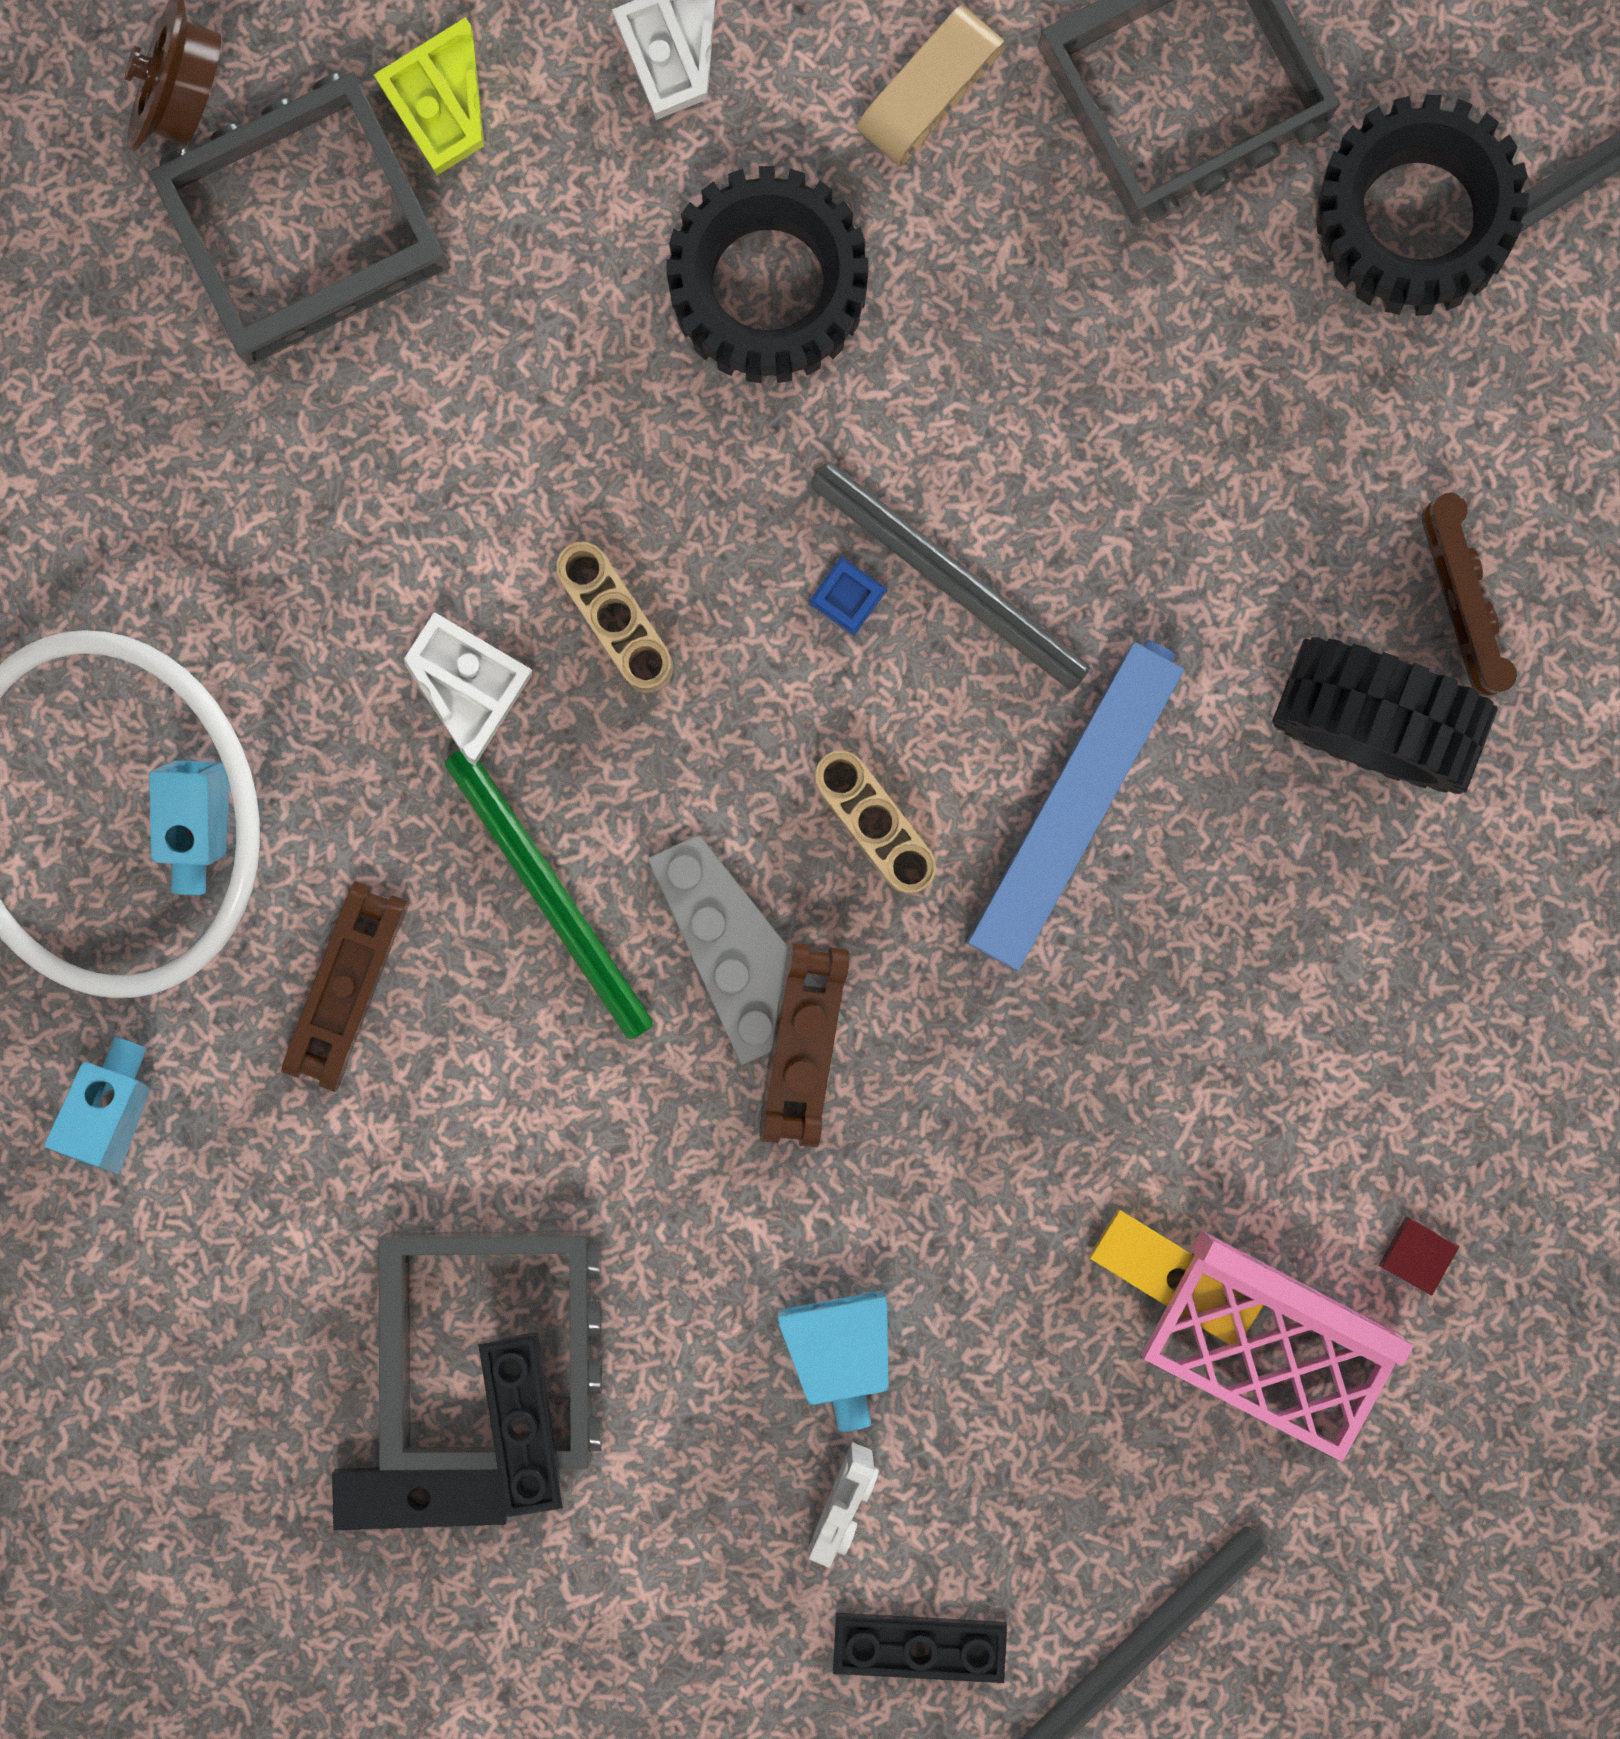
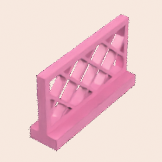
M1201 1230L1191 1248L1195 1255L1141 1353L1142 1358L1343 1462L1395 1364L1404 1365L1413 1345L1393 1330ZM1204 1273L1221 1282L1227 1304L1197 1313L1192 1293ZM1232 1288L1248 1297L1235 1300ZM1259 1304L1269 1307L1276 1330L1247 1339L1239 1311ZM1186 1306L1189 1316L1179 1319ZM1230 1314L1238 1342L1208 1351L1200 1323ZM1282 1315L1297 1323L1285 1326ZM1192 1326L1200 1354L1176 1361L1160 1353L1172 1332ZM1309 1330L1319 1333L1326 1355L1296 1364L1288 1337ZM1280 1340L1287 1368L1258 1377L1250 1349ZM1332 1341L1346 1348L1335 1352ZM1242 1352L1249 1380L1228 1387L1218 1383L1212 1361ZM1363 1356L1376 1363L1365 1384L1345 1389L1338 1365L1339 1362ZM1203 1365L1206 1376L1191 1368ZM1329 1366L1337 1393L1307 1402L1300 1375ZM1291 1378L1299 1405L1279 1412L1268 1409L1261 1388ZM1253 1390L1256 1402L1241 1394ZM1357 1398L1351 1409L1349 1401ZM1340 1404L1345 1422L1335 1441L1332 1442L1316 1433L1311 1413ZM1302 1416L1305 1427L1291 1420Z

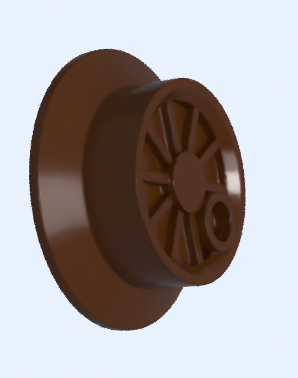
M184 0L168 1L147 56L140 54L141 48L134 46L131 51L124 79L131 81L134 76L140 79L128 129L127 147L130 150L136 151L153 133L187 145L197 129L206 106L218 64L221 34L188 22Z

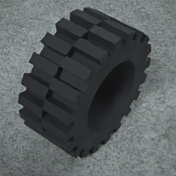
M1426 94L1422 108L1412 109L1410 96L1395 99L1390 114L1384 116L1379 106L1365 114L1362 128L1358 130L1352 125L1342 137L1339 151H1333L1327 165L1318 201L1320 205L1317 215V233H1323L1324 240L1321 250L1326 263L1335 260L1338 265L1335 274L1336 279L1344 288L1352 281L1360 287L1357 299L1369 306L1375 296L1388 301L1384 312L1400 315L1404 305H1415V316L1431 315L1435 305L1443 302L1446 311L1460 306L1466 294L1471 292L1475 297L1487 287L1493 274L1499 273L1517 241L1524 225L1521 221L1528 209L1529 193H1522V188L1528 178L1525 163L1513 164L1512 159L1518 147L1510 134L1499 142L1493 136L1499 122L1491 115L1486 113L1478 124L1468 118L1473 105L1471 103L1458 99L1453 112L1440 110L1442 95ZM1410 163L1435 165L1451 173L1464 186L1472 203L1473 227L1470 235L1456 249L1431 259L1406 258L1388 250L1371 232L1364 213V196L1370 186L1382 174L1395 167Z
M759 166V178L750 180L745 179L743 169L729 173V186L719 190L713 181L702 189L703 202L698 207L689 202L681 213L683 225L681 230L673 229L669 242L671 257L666 259L669 292L678 325L684 337L689 336L693 341L694 350L704 360L711 357L717 362L718 370L732 376L734 370L746 373V381L762 383V376H776L777 383L792 381V373L802 369L805 370L808 376L821 369V360L828 355L834 359L844 349V340L849 334L851 336L854 335L860 323V314L862 307L864 308L868 283V258H865L866 242L861 227L854 228L853 212L845 201L841 202L838 206L832 201V189L820 180L815 189L805 185V173L790 168L788 180L775 178V166ZM762 230L788 233L804 242L813 251L821 265L824 276L822 293L813 309L804 318L791 326L776 330H760L745 326L725 312L714 294L712 288L713 275L721 255L733 242L746 234Z
M1311 637L1310 640L1305 638L1302 641L1272 723L1275 728L1284 731V734L1292 739L1304 741L1303 744L1308 747L1329 753L1330 756L1354 763L1356 766L1366 770L1382 773L1385 777L1397 781L1401 779L1414 786L1422 788L1428 786L1439 792L1447 793L1449 791L1454 794H1462V792H1467L1498 707L1493 705L1494 702L1489 698L1479 696L1480 692L1475 689L1458 685L1457 680L1446 675L1432 673L1429 671L1430 668L1417 663L1409 664L1399 660L1397 656L1382 652V654L1372 652L1368 647L1357 644L1348 646L1340 640L1328 639V641H1325L1319 637Z

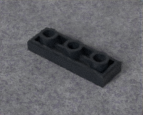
M538 1332L481 1341L478 1346L505 1518L563 1509L565 1504ZM517 1417L526 1419L531 1426V1431L527 1434L516 1433L511 1426V1420Z
M380 1467L335 1469L332 1472L333 1530L506 1525L508 1517L505 1518L498 1469L380 1470ZM416 1487L426 1489L430 1495V1502L426 1504L417 1503L412 1497V1489Z
M836 1612L833 1674L1004 1683L1007 1623L1001 1621ZM917 1642H924L931 1647L929 1653L923 1657L912 1655L910 1648Z

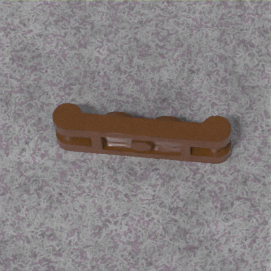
M1445 493L1424 508L1422 524L1470 684L1473 689L1480 692V695L1492 696L1511 688L1516 681L1517 671L1510 660L1500 656L1494 636L1499 633L1497 614L1489 601L1484 603L1478 583L1483 578L1482 564L1475 548H1468L1461 523L1466 518L1468 512L1467 504L1460 495Z
M357 881L352 884L281 1069V1072L299 1078L301 1074L319 1080L320 1087L336 1092L341 1084L352 1049L395 937L409 906V901L394 895L389 900L371 893L372 887ZM363 914L380 920L375 936L356 930ZM314 1038L333 1044L327 1059L310 1053Z
M790 943L760 1120L759 1137L762 1142L778 1143L780 1138L798 1140L800 1146L818 1147L822 1131V1113L843 986L849 969V950L830 947L828 953L810 951V947L807 944ZM807 973L824 975L822 988L804 986V979ZM784 1102L803 1103L801 1117L783 1115Z

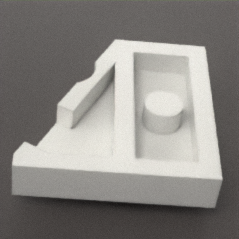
M634 0L612 9L613 18L655 120L708 99L715 0Z
M435 612L404 658L405 666L466 760L474 766L532 676V669Z
M853 1442L850 1443L809 1544V1560L830 1568L837 1553L846 1555L857 1528V1522L852 1521L861 1500L868 1501L879 1473V1469L874 1468L872 1450Z

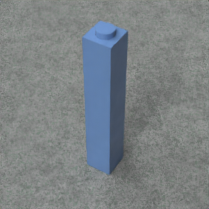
M1147 640L1144 646L1134 642L1128 647L967 938L966 944L1011 969L1019 971L1185 670L1173 663L1177 656L1172 651L1150 640Z

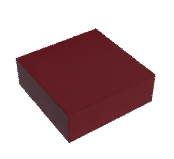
M1405 1217L1378 1266L1432 1296L1460 1246L1411 1218Z

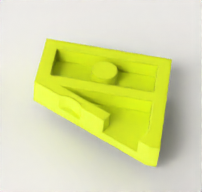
M466 17L374 74L377 83L436 176L484 147L474 36L471 24Z

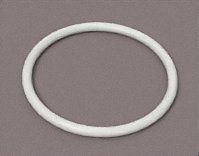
M82 630L47 636L24 646L0 664V698L18 679L33 668L52 659L68 655H106L137 665L155 675L171 687L193 710L209 733L221 757L233 797L236 819L234 866L224 901L204 935L179 958L165 966L148 972L133 975H110L96 973L70 964L37 943L17 923L1 899L0 938L18 957L36 971L72 990L109 998H132L156 994L191 978L209 964L231 938L245 913L255 882L260 848V818L251 770L233 727L217 702L195 677L168 655L133 638L109 632Z

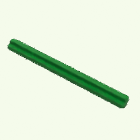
M460 749L450 755L444 761L445 767L625 1037L632 1040L649 1030L653 1025V1020L480 761L478 760L474 766L466 760Z

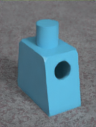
M175 760L149 772L152 862L172 864L171 893L180 895L205 894L207 865H211L226 854L230 785L223 763ZM185 827L192 832L194 840L187 836Z
M114 1037L102 1067L84 1061L76 1074L44 1147L119 1175L151 1089L140 1081L135 1080L147 1048L122 1038ZM114 1090L112 1102L102 1108V1097L106 1092Z
M884 1290L778 1310L779 1326L808 1404L817 1405L833 1402L839 1432L855 1431L871 1426L866 1395L884 1392L889 1388L887 1301Z

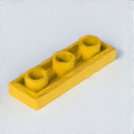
M1117 1209L1088 1257L1167 1306L1177 1288L1168 1286L1167 1276L1169 1272L1176 1268L1183 1269L1186 1272L1194 1255L1122 1210ZM1203 1273L1192 1293L1197 1313L1227 1304L1221 1282ZM1232 1288L1235 1300L1248 1297ZM1263 1304L1239 1311L1245 1334L1253 1324ZM1186 1306L1181 1313L1183 1317L1189 1316ZM1230 1314L1200 1323L1201 1328L1225 1343L1233 1344L1238 1342Z

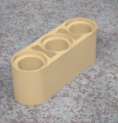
M960 5L873 101L860 118L856 129L898 166L903 165L912 156L908 153L909 149L912 146L916 150L949 114L945 111L947 106L951 105L954 108L985 73L982 69L985 63L991 66L1003 51L1006 41L967 7Z
M575 542L568 545L560 553L557 560L556 572L560 582L625 680L634 689L643 693H653L663 689L669 683L673 674V662L666 646L605 554L596 545L589 542ZM582 557H590L599 563L597 577L586 585L576 584L569 578L571 565ZM613 604H621L631 611V620L628 626L619 632L606 631L600 624L602 612ZM644 651L655 652L662 658L660 673L650 680L636 678L631 671L633 659Z
M845 750L833 751L825 755L818 763L815 771V786L821 797L882 877L894 890L904 894L917 893L927 888L933 881L936 873L934 856L868 768L855 754ZM843 762L849 764L854 769L857 782L852 790L846 793H836L826 786L824 782L825 770L834 763ZM870 807L883 809L891 819L889 833L880 839H872L865 836L859 828L858 819L860 814ZM904 852L918 854L925 863L924 876L916 884L908 885L902 883L894 874L893 865L895 859Z

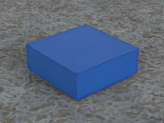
M841 556L808 604L849 634L855 636L887 592V589Z

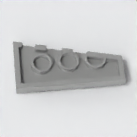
M700 835L649 857L648 861L741 1066L772 1051L789 947ZM807 973L804 979V986L820 987L813 977ZM839 1011L838 1021H841L845 1018Z

